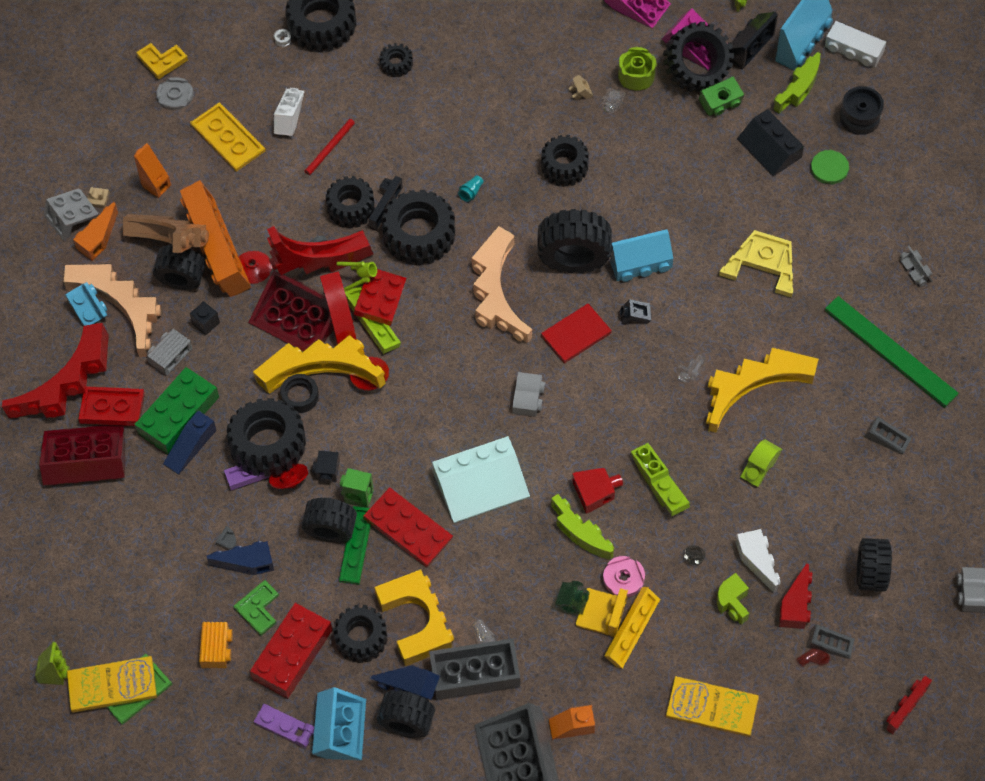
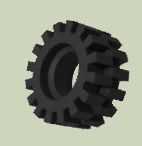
M394 43V46L388 44V49L384 47L383 51L380 52V67L384 73L387 72L388 76L392 74L393 77H396V74H399V77H402V73L408 74V71H411V67H413L411 49H408V46L403 47L402 43L397 46V43ZM398 56L401 57L403 61L401 63L394 64L390 62V59L392 57Z

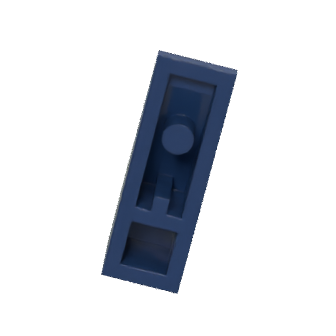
M198 410L185 425L163 465L179 475L217 431L214 420Z

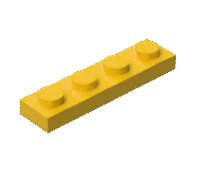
M648 587L641 588L604 655L618 668L624 667L660 601Z

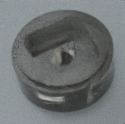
M696 545L686 547L684 559L688 563L693 565L703 563L705 551L701 547Z

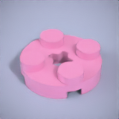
M619 556L610 560L603 573L604 585L612 595H618L621 588L628 590L627 597H631L641 590L645 580V572L642 565L637 560L635 562L627 556ZM621 573L630 576L626 581L619 579Z

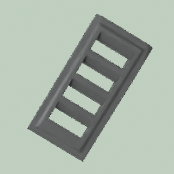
M879 417L872 422L864 436L901 455L904 454L912 439ZM877 427L880 428L879 433L875 431ZM884 431L888 432L886 437L883 436ZM892 435L896 436L893 442L890 441ZM899 438L903 439L900 446L897 445Z
M816 624L811 628L807 648L849 659L855 639ZM818 635H821L820 641L817 640ZM826 637H829L828 644L824 643ZM834 639L838 640L836 647H833ZM842 641L846 642L845 650H841Z

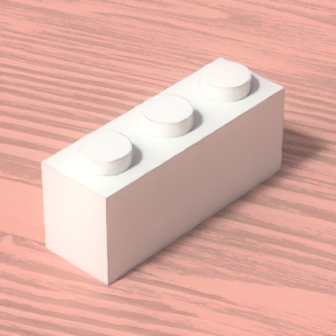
M837 21L832 26L825 42V47L830 51L839 52L848 59H855L865 66L876 67L886 45V41Z

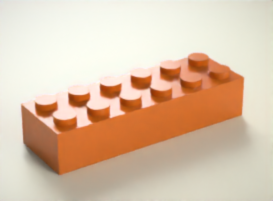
M200 180L180 190L182 195L180 201L189 212L186 215L190 223L206 225V230L209 233L206 245L200 247V249L207 256L205 262L208 268L213 270L214 274L211 276L215 284L219 285L223 293L226 292L230 297L252 288L212 194Z

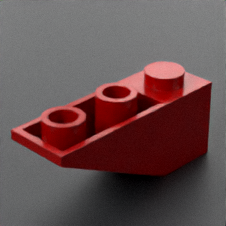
M809 564L804 566L782 600L779 627L805 629L806 623H810L811 610H807V603L811 604L812 591H808V584H812V572H809Z

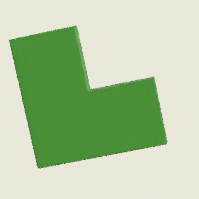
M264 580L233 607L262 636L277 623L264 608L276 599L279 594Z

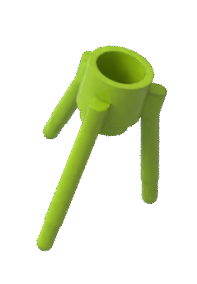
M374 262L336 263L338 266H351L350 269L357 270V275L362 277L361 280L344 287V291H348L362 283L370 282V278L375 277L377 274V267Z

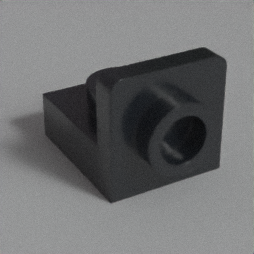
M629 299L619 310L621 324L626 325L630 320L648 324L651 321L650 303Z

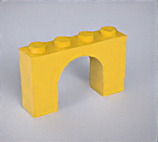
M421 570L374 587L382 612L403 604L412 603L423 607L430 616L427 626L421 632L397 641V647L405 666L429 658V651L452 648V641H454L451 629L447 630L444 623H447L443 611L439 612L437 605H439L435 593L431 594L430 580L427 575H423Z

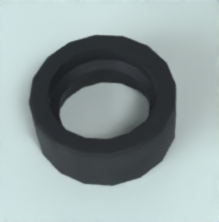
M295 374L289 376L281 385V400L285 402V405L290 404L293 406L294 410L298 411V413L308 412L316 406L319 392L316 382L310 376ZM305 385L310 388L311 396L306 401L294 402L289 399L288 391L293 386Z

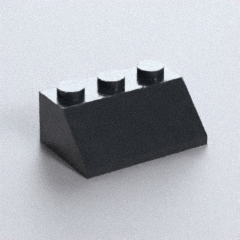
M761 13L754 19H750L746 28L737 33L732 43H728L732 44L733 47L729 53H734V58L729 62L743 70L775 35L778 13Z
M769 109L755 116L737 138L772 176L777 175L801 159L803 155L804 145Z

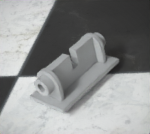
M908 246L910 252H903L900 255V261L908 271L915 268V270L910 272V275L916 285L924 286L928 279L933 282L930 277L933 273L927 264L925 266L921 264L920 261L923 258L917 249L913 251Z

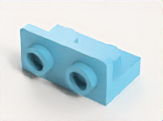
M88 282L65 294L83 326L91 325L106 317V311H108L103 301L99 302L95 296L97 294L95 287L92 284L89 285Z

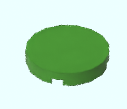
M834 150L819 152L814 156L811 163V172L814 178L824 184L842 182L847 177L849 171V162L846 157Z

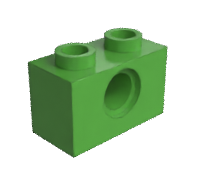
M733 76L701 90L698 99L708 116L713 114L718 116L729 107L732 109L738 107L742 102L744 93ZM719 96L724 97L726 100H721Z
M348 468L346 475H342L340 487H342L341 495L344 496V502L368 508L374 491L372 474Z

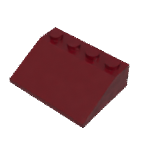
M273 270L248 322L284 342L298 347L302 351H305L318 339L325 343L334 330L325 295L286 274L280 275L279 271Z
M124 425L44 431L39 464L43 485L125 478Z

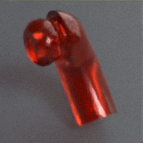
M813 648L799 656L797 661L802 667L810 662L824 665L830 661V656L825 651Z

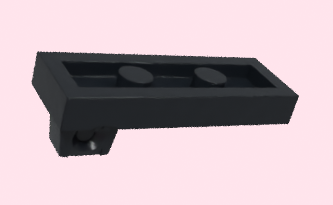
M395 176L393 180L384 178L380 191L384 192V195L369 218L371 229L377 231L382 223L385 207L390 205V201L393 198L398 197L403 188L402 178Z

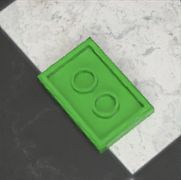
M153 662L158 697L172 686V683ZM154 699L108 706L107 708L123 725Z

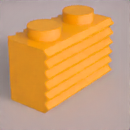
M202 622L199 660L201 668H227V662H231V649H228V642H232L233 631L229 629L227 622Z

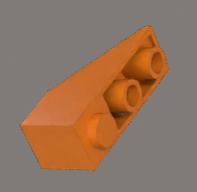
M146 143L136 151L134 159L141 186L159 198L171 186L170 178L149 144Z
M113 202L105 207L102 213L95 219H92L83 231L78 232L73 239L76 249L92 261L106 249L118 214L116 203Z

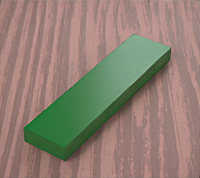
M353 506L357 517L352 538L346 542L339 582L360 585L371 524L365 521L363 516L370 508Z

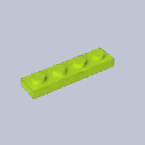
M361 286L345 291L348 305L353 312L362 290ZM357 316L383 354L400 347L401 342L389 325Z

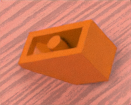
M591 705L570 708L549 719L552 740L595 733V721Z

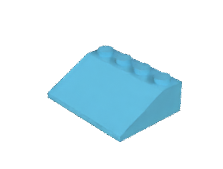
M829 0L800 1L780 29L776 62L794 71L798 66L801 67L804 64L806 54L812 53L816 40L820 41L822 39L824 29H829L833 22L831 18L833 10Z

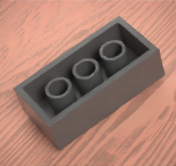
M513 638L429 651L432 672L440 676L435 689L436 700L520 687V673Z

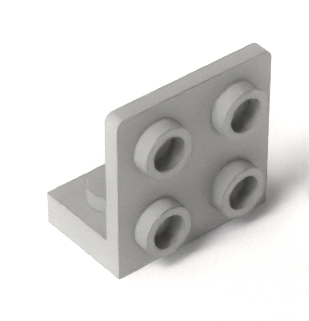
M78 188L46 199L44 216L64 241L70 237L73 225L98 217V212L81 189Z

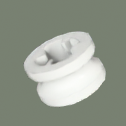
M281 29L275 33V43L278 46L285 47L291 43L289 31Z

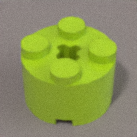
M642 47L628 49L619 58L618 78L622 86L631 90H643L651 86L655 79L656 58L649 53V50Z

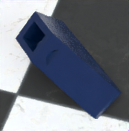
M257 541L252 543V545L236 546L231 550L215 551L211 555H207L209 566L250 575L274 571L268 541Z
M413 665L371 676V679L377 681V686L389 690L391 686L394 687V691L410 692L432 700L440 678L439 675Z

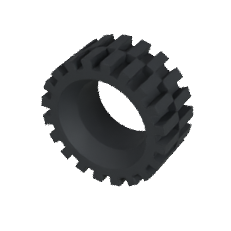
M694 22L688 26L686 25L671 37V40L666 44L668 48L663 53V56H667L663 63L664 66H669L665 71L667 75L672 73L674 76L671 78L673 83L679 81L678 87L683 89L688 86L687 91L692 92L696 89V92H699L719 83L729 74L728 70L733 65L729 61L734 58V53H729L733 47L732 44L727 45L726 41L729 39L727 35L721 36L723 30L720 28L714 30V24L711 23L705 26V22H699L698 24ZM696 42L708 50L711 57V66L706 74H696L690 71L684 64L682 52L686 43Z

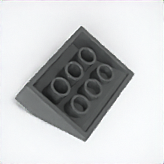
M527 703L475 724L487 781H559L542 708L532 703Z

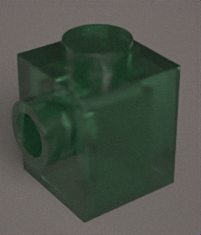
M579 581L562 582L555 605L566 614L583 615L590 592Z

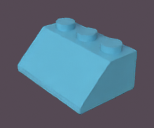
M668 229L611 243L612 254L610 263L617 281L622 280L626 282L637 276L647 277L653 272H666L673 267V254Z
M335 687L317 693L312 754L325 759L362 760L366 710L365 698Z

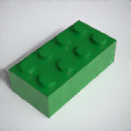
M185 367L135 423L138 435L166 454H169L185 425L199 410L205 414L218 400L217 387Z

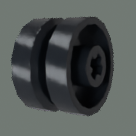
M857 86L846 92L840 110L842 126L850 133L856 135H866L876 130L880 124L884 108V101L880 93L867 86Z

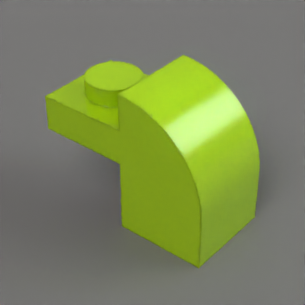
M766 439L762 440L750 455L749 462L741 478L759 487L769 468L774 466L783 449Z
M736 573L721 584L718 591L717 606L721 614L729 610L728 614L735 622L738 621L742 625L748 620L749 612L739 601L748 595L749 588Z

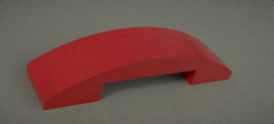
M339 271L320 276L337 345L349 335L356 340L354 325Z

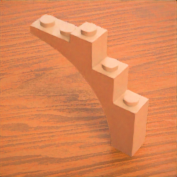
M498 226L471 258L473 270L481 275L473 284L474 294L479 300L483 301L475 310V319L480 326H487L490 329L497 324L500 330L504 332L507 330L512 333L516 340L520 342L523 340L528 343L532 339V329L522 322L511 310L504 298L500 282L505 259L515 245L514 235Z
M112 264L65 265L64 284L66 290L72 291L85 282H88L89 285L92 284L97 291L96 296L111 302L129 319L136 333L139 357H147V351L151 348V339H148V336L153 330L152 323H157L158 316H161V305H158L156 297H139V288L135 287L134 281H117V272H114Z

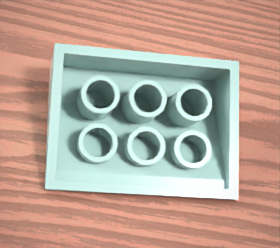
M508 436L432 462L433 474L453 523L530 497L516 453Z

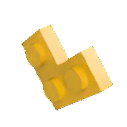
M151 43L136 52L140 61L158 80L188 61L187 55L177 45L163 54Z

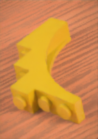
M350 335L334 348L318 339L304 352L288 343L253 371L256 382L269 394L279 388L289 376L295 374L345 373L365 379L378 388L386 384L384 371L378 365L374 366L364 353L362 342L358 339H353Z
M772 348L770 355L766 354L764 363L744 359L742 366L738 365L736 374L716 370L715 376H710L708 388H711L710 395H713L711 407H714L713 413H708L706 424H709V431L716 433L722 418L729 408L738 399L754 389L779 382L813 384L818 359Z

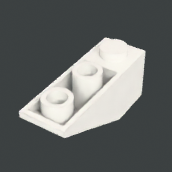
M297 88L286 89L274 113V134L293 136L305 91Z
M761 529L737 534L736 545L741 561L773 593L777 592L778 585H780V577L773 569L775 565L772 554L768 553L767 548L769 544L767 537L763 536Z

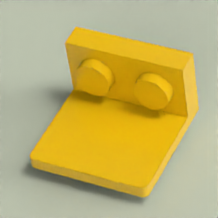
M587 588L576 626L615 637L627 602L628 590L620 588L618 595H612Z

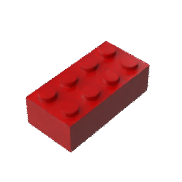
M294 603L251 668L252 680L288 699L333 631L331 621Z

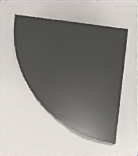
M228 526L225 527L216 541L217 545L226 550H231L237 545L236 537Z

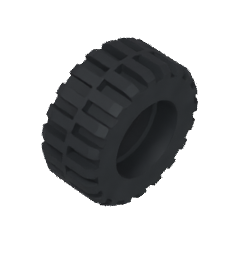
M289 0L286 4L285 13L288 31L293 41H297L298 45L302 48L306 46L307 50L313 51L314 48L317 49V52H323V49L332 51L335 46L337 48L343 46V41L347 43L350 40V35H353L355 32L356 13L353 0ZM316 10H329L336 14L335 17L326 22L318 23L306 19L310 13Z
M411 190L407 194H399L397 199L393 198L390 201V205L385 207L384 214L382 215L384 244L388 247L390 254L394 255L396 253V259L400 261L406 259V263L411 265L412 262H417V265H423L424 261H428V264L434 262V258L437 257L439 260L444 257L443 252L448 253L455 240V216L450 204L445 203V199L442 196L437 197L436 193L431 191L426 193V190H420V192ZM415 218H425L436 225L430 233L421 236L407 234L401 229L407 221Z
M570 209L569 211L560 210L558 213L554 212L550 216L545 217L538 226V257L543 264L548 265L551 269L571 274L573 272H578V274L585 271L591 272L596 268H601L611 257L612 229L607 220L601 215L598 216L595 212L590 213L583 209L581 211L576 209Z
M267 398V400L263 401L262 399H257L254 403H246L244 408L240 407L236 411L237 415H232L226 435L230 454L238 467L242 465V469L246 473L250 471L254 476H259L260 472H264L265 477H271V474L280 475L282 471H288L293 468L292 464L296 465L300 461V456L304 454L306 437L301 416L298 411L294 410L293 406L290 404L285 405L284 401H274L272 398ZM263 430H277L283 433V436L277 442L270 445L262 446L250 442V439L256 433Z

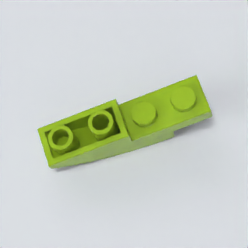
M819 52L813 57H808L801 68L795 69L792 74L793 81L788 85L786 91L782 94L779 93L775 97L773 110L778 114L791 103L798 107L809 94L819 69L821 55Z
M649 443L631 451L639 471L662 507L665 506L672 516L690 508L689 501L669 476L667 467Z
M559 494L551 498V506L559 515L557 517L559 529L581 548L594 555L611 560L614 554V546L608 539H604L600 528L596 524L593 525L590 520L583 523L581 517L577 513L574 514L572 512L569 502L565 498L562 499Z

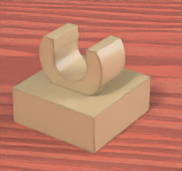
M580 75L574 77L573 81L575 84L571 85L569 90L571 92L577 90V92L572 97L574 99H580L582 96L586 99L593 97L588 82Z
M90 187L87 199L93 207L105 208L110 192L108 189Z

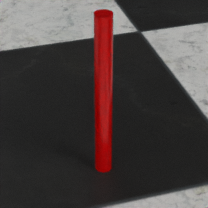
M349 119L305 169V173L311 175L353 127L355 122L352 119Z

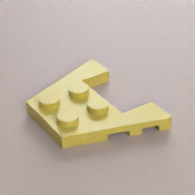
M754 230L740 246L737 253L732 255L729 262L720 269L719 276L736 281L742 264L780 276L775 293L792 298V242Z

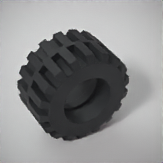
M559 135L558 138L553 137L551 142L547 141L541 154V170L544 173V177L546 179L549 178L550 183L555 181L556 186H560V183H562L564 187H568V183H571L573 186L576 185V181L580 183L582 177L585 178L587 175L589 152L582 140L578 141V138L575 136L570 138V135H566V137ZM561 157H569L574 161L563 164L556 160Z
M345 176L342 180L340 178L337 179L336 183L333 182L330 185L331 188L327 189L326 204L329 218L331 220L334 219L336 225L340 223V226L345 228V225H348L349 229H353V225H356L358 228L361 227V222L365 225L368 222L367 218L369 219L375 210L373 190L369 183L364 182L362 178L356 179V176H352V178ZM348 198L359 200L358 203L350 206L341 203Z
M167 245L159 249L152 272L153 276L164 285L180 290H193L200 285L206 262L199 253L192 249H187L181 253H173V245Z
M314 498L306 504L301 528L309 536L321 541L332 543L349 541L353 535L357 513L352 506L340 500Z
M862 538L857 556V585L860 590L886 592L891 578V544L888 539Z
M354 605V609L346 608V613L341 612L339 619L335 620V627H333L335 643L338 651L342 653L345 659L348 656L351 662H354L355 659L358 660V663H363L362 659H367V662L372 661V656L376 659L379 657V651H384V645H387L386 623L382 619L381 613H376L375 608L371 607L369 610L368 605H363L362 608H359V605ZM358 626H366L373 631L371 636L363 641H355L348 635L353 628Z
M389 691L383 696L377 722L386 730L400 736L410 738L426 737L429 734L435 707L431 702L419 695L405 691Z

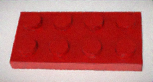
M390 487L363 516L365 521L426 568L453 538L452 534Z

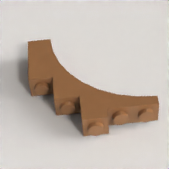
M128 214L123 217V236L150 238L173 244V253H181L191 247H202L206 245L209 238L206 225L190 224V221L173 220L171 216Z

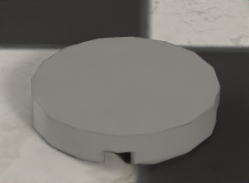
M169 78L158 86L156 91L157 100L166 109L180 110L191 103L193 88L183 78Z

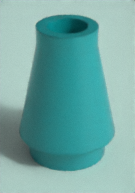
M475 175L471 180L461 185L458 191L459 197L465 202L474 200L481 185L484 183L483 179Z

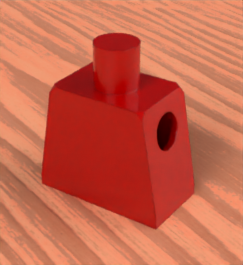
M605 468L572 473V483L586 514L614 500V489L623 486L620 474L609 477Z

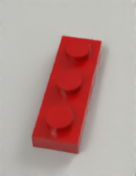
M924 676L921 681L918 679L915 681L910 689L912 691L909 697L905 695L898 705L901 707L898 712L893 711L886 720L889 723L887 731L891 734L897 731L930 687L931 679Z

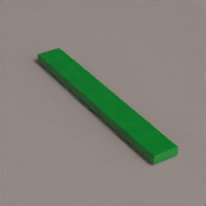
M839 296L825 308V311L944 408L958 396L959 393Z

